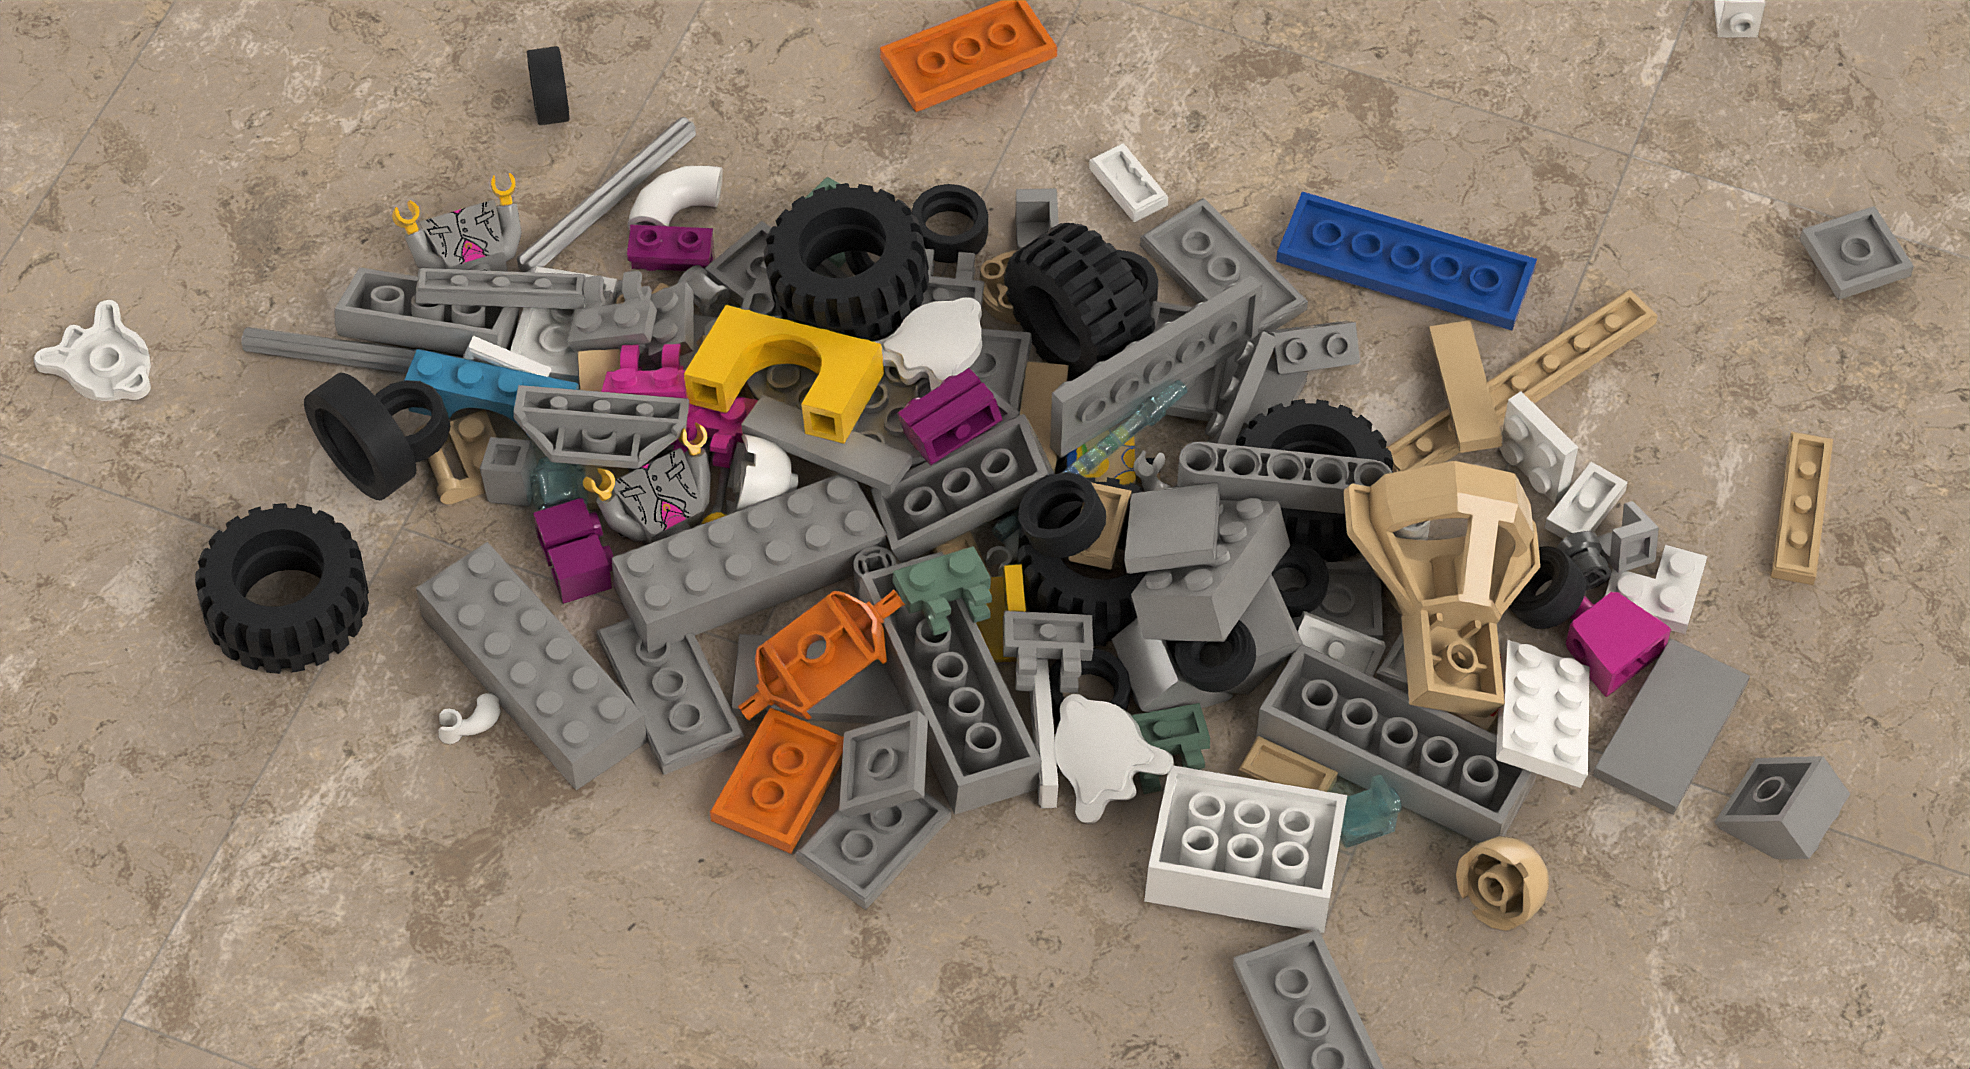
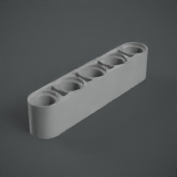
M1192 442L1187 444L1180 452L1177 481L1178 487L1218 483L1220 499L1223 501H1243L1249 498H1257L1261 501H1279L1282 508L1345 514L1343 493L1345 488L1350 484L1371 487L1384 474L1392 473V471L1383 462L1371 459L1209 442Z

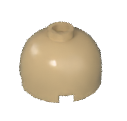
M1498 836L1478 843L1462 856L1456 871L1458 891L1462 899L1469 896L1471 902L1479 908L1472 911L1475 917L1491 928L1505 931L1514 929L1532 918L1545 903L1550 884L1548 870L1541 856L1529 844L1511 837Z

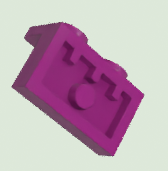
M630 225L627 260L631 262L632 269H645L648 271H687L695 265L706 268L715 260L713 228Z

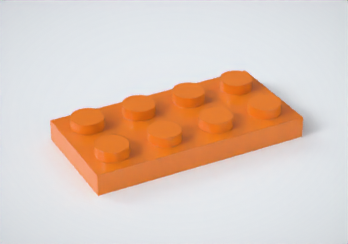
M1001 0L880 47L881 60L915 112L1057 57V45L1026 0Z

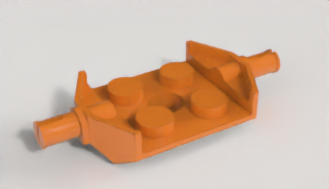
M894 589L875 605H872L870 601L864 603L847 593L834 590L756 648L755 666L759 681L756 687L759 691L742 704H739L738 708L748 721L767 706L774 704L804 719H811V715L807 712L810 708L876 659H879L882 664L887 662L882 623L885 622V618L901 606H904L905 603ZM819 640L826 641V649L820 657L816 659L807 658V650L812 643Z

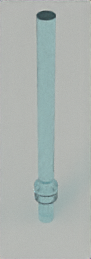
M1176 380L1156 397L1151 395L1137 406L1135 414L1061 473L1080 474L1084 477L1147 425L1154 426L1166 416V410L1188 392L1184 383ZM1019 507L992 528L993 534L999 541L1003 542L1022 527L1018 520Z

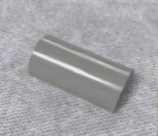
M360 267L335 307V326L339 336L461 356L464 355L473 336L510 351L517 330L520 307L416 303L417 276Z
M1022 414L970 440L931 466L928 462H925L907 471L892 494L877 488L871 489L892 551L899 561L904 563L1019 507L1025 493L1038 481L1054 475V471L1025 414Z

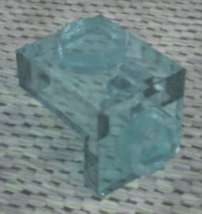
M1381 774L1372 777L1369 790L1347 797L1340 836L1345 848L1395 832L1398 813L1401 812V802L1396 790L1393 787H1387Z

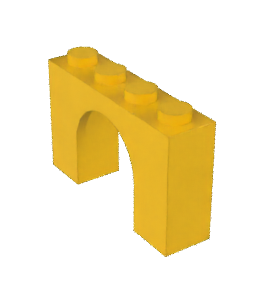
M725 305L684 372L687 399H690L689 404L727 413L746 381L761 369L778 364H795L814 371L818 376L801 404L805 434L845 444L884 375L882 347L880 343L867 339H860L827 329H820L787 319H780L751 310Z

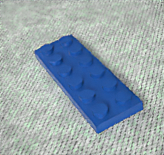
M1302 191L1278 248L1276 262L1513 331L1534 274L1537 259Z

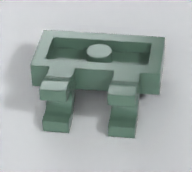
M974 546L893 571L892 582L905 603L909 614L922 610L933 636L950 631V624L946 616L951 615V607L948 604L950 601L963 598L974 623L989 619L991 616V612L986 603L992 602V595L988 590L991 587V577Z
M1200 703L1131 715L1139 725L1143 738L1151 746L1163 749L1171 755L1180 754L1182 767L1197 770L1205 768V761L1201 750L1210 748L1211 738ZM1138 772L1143 794L1161 791L1159 776L1162 775Z

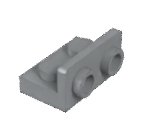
M1338 321L1265 331L1277 338L1274 353L1276 370L1280 374L1354 365L1360 362L1356 322Z

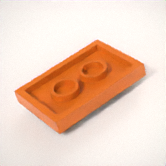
M770 707L710 811L711 821L792 854L842 764L844 737Z

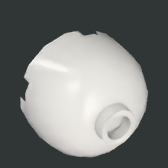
M742 435L744 443H737L728 477L727 487L733 489L735 502L726 500L727 515L797 490L798 474L791 473L790 458L776 443L757 436Z

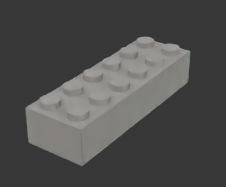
M838 474L612 557L613 584L629 618H632L634 622V627L639 637L643 640L644 647L649 653L665 647L666 642H670L671 645L684 640L686 634L694 633V635L703 633L854 576L853 561L856 555L862 549L869 546L886 548V533L856 480Z
M488 542L416 588L421 616L486 690L499 698V704L575 790H578L647 743L644 714Z
M943 552L861 574L858 600L864 603L870 601L872 605H875L891 593L893 589L899 595L892 582L894 570L943 556ZM963 598L948 602L951 607V615L946 616L950 624V631L933 636L922 610L909 614L905 605L885 618V622L882 623L887 660L885 665L907 713L919 711L928 718L926 754L954 815L1037 790L1042 763L977 624L973 622Z
M1303 644L1294 652L1259 709L1257 737L1260 736L1338 772V776L1478 843L1498 836H1505L1535 783L1537 773L1496 760L1497 735L1446 711L1409 705L1408 693Z

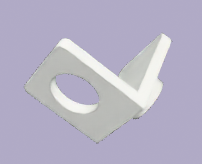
M1715 0L1714 11L1718 37H1757L1765 8V0Z

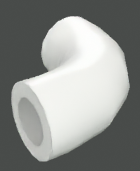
M684 166L659 175L641 190L630 212L627 224L629 230L630 225L669 226L672 217L681 209L689 206L717 207L722 187L723 169L714 166Z

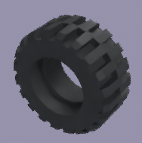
M848 183L836 184V188L831 190H825V187L813 190V196L809 198L802 196L792 203L793 209L790 211L785 209L775 220L777 227L773 226L766 238L767 246L764 249V262L773 300L783 319L869 340V338L878 334L880 338L893 332L892 327L896 324L900 326L903 320L910 314V310L920 307L924 300L923 293L928 289L929 266L921 226L917 217L912 215L911 209L899 199L895 201L893 194L882 189L878 193L874 192L872 186L859 184L858 188H850ZM846 251H865L880 257L871 268L852 277L828 278L814 273L815 269L824 260Z
M1060 223L1013 253L1005 269L1004 285L1008 287L1006 295L1008 302L1013 306L1014 310L1012 313L1016 321L1020 322L1024 330L1023 332L1031 333L1032 344L1036 348V353L1042 360L1045 359L1050 364L1069 365L1068 381H1073L1088 372L1096 363L1110 359L1122 352L1130 343L1134 341L1139 342L1152 334L1155 330V320L1150 315L1152 308L1149 300L1145 299L1142 291L1144 289L1138 279H1135L1130 271L1131 267L1126 260H1122L1113 245L1103 241L1102 235L1095 230H1088V227L1085 225Z
M1305 399L1291 401V406L1284 407L1281 403L1268 408L1267 416L1263 413L1255 416L1249 421V427L1241 430L1236 439V445L1377 460L1386 464L1391 471L1393 470L1394 463L1391 451L1386 448L1387 441L1378 430L1372 432L1373 424L1362 415L1358 418L1353 416V410L1341 404L1338 408L1329 406V401L1317 399L1316 403H1305ZM1280 507L1289 542L1300 543L1312 548L1327 562L1342 561L1343 554L1347 553L1350 557L1360 552L1347 535L1345 514Z
M1095 477L1086 478L1091 483L1131 490V494L1140 493L1144 490V488L1131 482L1129 486L1120 484V479L1107 477V482H1095ZM1072 501L1053 508L1044 517L1040 528L1050 530L1061 528L1071 523L1080 514L1083 502ZM1130 504L1118 548L1124 551L1126 548ZM1021 528L1018 539V565L1022 564L1025 603L1029 605V612L1092 615L1093 646H1106V641H1112L1114 636L1137 618L1131 594L1147 572L1126 573L1112 579H1092L1082 576L1066 566L1062 561L1063 558L1047 557L1035 550Z
M286 503L273 504L272 509L261 510V507L248 510V516L242 519L236 516L226 523L227 529L224 532L218 530L208 541L210 549L205 548L198 560L199 569L195 573V585L209 635L215 645L221 646L223 654L234 661L240 658L242 666L252 670H258L259 666H263L266 673H281V669L291 668L292 673L304 671L305 665L314 662L318 666L329 660L328 655L335 651L339 654L349 645L348 636L354 638L363 626L362 618L367 615L369 606L367 594L369 590L359 546L352 539L351 532L343 523H335L332 515L321 510L314 514L310 506L297 504L296 508H287ZM299 570L315 575L320 579L318 585L310 594L289 605L263 606L245 598L249 590L259 580L275 572Z

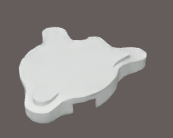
M965 297L954 301H935L914 309L892 335L875 341L880 343L882 347L883 366L895 367L900 380L906 385H912L920 378L929 379L931 391L939 387L947 377L960 374L974 363L980 355L983 346L980 326L982 316L980 303L973 298Z
M105 300L97 305L94 325L91 328L83 329L78 325H70L66 328L59 345L41 349L34 356V364L39 372L56 374L66 379L78 393L92 400H137L146 396L151 389L148 378L151 367L148 348L144 340L136 332L122 324L119 306L113 300Z
M1071 694L1062 701L1060 705L1061 719L1055 735L1056 762L1062 774L1071 782L1075 790V812L1081 822L1088 824L1096 823L1101 818L1105 806L1110 801L1131 800L1134 798L1137 791L1133 782L1135 773L1143 772L1165 775L1171 770L1173 766L1172 755L1146 742L1139 725L1121 707L1105 701L1088 700L1080 694Z

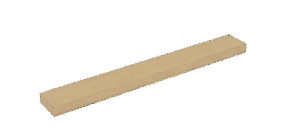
M1629 289L1489 380L1487 383L1499 427L1504 424L1508 399L1522 392L1535 404L1654 326L1658 315ZM1448 408L1386 447L1392 453L1394 462L1393 472L1445 463L1460 453Z

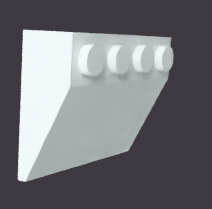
M1172 766L1167 775L1149 860L1144 901L1311 931L1319 929L1320 932L1324 933L1347 795Z

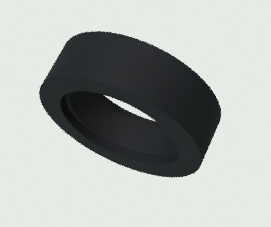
M337 373L305 396V412L317 439L338 469L361 492L372 499L380 501L415 477L417 470L415 458L404 434L384 405L356 378L346 373Z

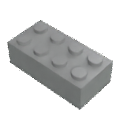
M1249 498L1243 501H1223L1220 499L1215 562L1147 572L1131 594L1144 639L1224 642L1290 547L1279 501H1261L1257 498Z

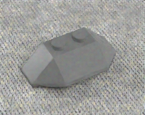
M518 385L513 418L551 462L639 469L679 438L683 428L686 430L690 399Z

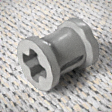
M700 265L689 268L678 281V283L686 281L693 289L694 303L700 307V312L703 316H718L730 301L731 292L724 285L718 286L707 277V271Z

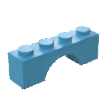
M420 349L416 350L404 379L421 381L432 386L442 397L449 419L458 410L482 408L502 414L517 423L513 417L518 385L579 390L578 383ZM408 408L410 412L432 416L431 412L425 408Z

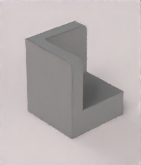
M1057 188L1016 189L1017 251L1059 224Z
M490 437L480 466V473L489 502L530 506L539 478V469L532 441Z
M1633 501L1624 503L1622 527L1612 529L1611 533L1598 536L1602 546L1600 555L1606 558L1607 562L1617 573L1656 561L1659 527Z

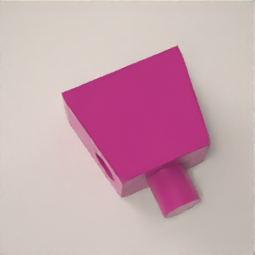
M1610 592L1596 604H1593L1584 596L1581 605L1570 617L1573 622L1569 626L1566 646L1576 661L1590 667V679L1605 697H1608L1660 657L1668 643L1671 628L1618 592Z

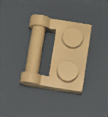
M486 410L450 421L451 427L448 439L444 444L452 443L466 476L465 479L458 480L454 478L442 448L428 458L438 482L436 491L441 502L444 504L457 503L486 493L480 473V466L490 437L497 438ZM426 424L418 427L414 434L423 429Z

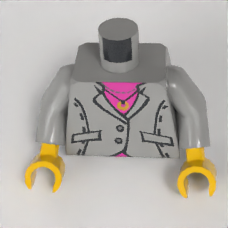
M509 173L511 187L506 191H500L496 188L495 175L491 179L492 192L499 197L500 205L496 206L493 199L420 221V229H418L415 222L420 212L415 202L409 200L407 203L412 213V219L409 220L403 219L399 214L398 208L395 207L392 213L393 221L397 226L406 229L407 234L404 237L417 267L507 271L506 262L515 257L522 235L517 203L512 202L511 196L516 188L514 176Z
M695 422L697 436L692 441L687 440V433L685 428H683L678 440L688 447L685 454L679 448L616 480L610 471L597 468L598 473L602 477L599 487H596L592 478H584V488L591 493L598 494L596 502L612 530L634 542L642 541L644 545H648L689 530L702 522L705 509L710 501L711 482L706 451L701 448L707 440V432L703 426Z

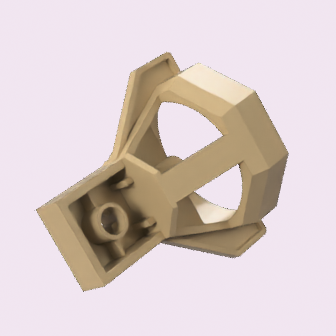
M1450 461L1387 473L1371 487L1350 484L1343 492L1347 535L1366 558L1377 578L1382 579L1383 592L1386 599L1402 615L1409 705L1487 718L1505 704L1497 623L1500 621L1502 614L1541 567L1536 523L1532 520L1531 504L1517 476L1512 472ZM1447 518L1468 519L1466 536L1441 540H1414L1395 537L1393 534L1397 530L1420 522Z

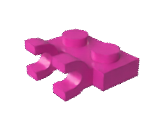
M664 344L662 368L654 371H643L642 367H638L639 345H622L620 369L606 373L601 392L687 399L684 372L686 370H684V366H680L681 344Z
M737 396L727 413L689 404L686 427L687 440L692 441L696 438L697 429L695 422L705 428L707 437L712 438L709 447L710 451L715 452L713 466L730 468L737 442L744 443L741 424L758 400ZM678 438L671 443V445H675L673 451L681 448L685 454L688 450V447L683 445Z

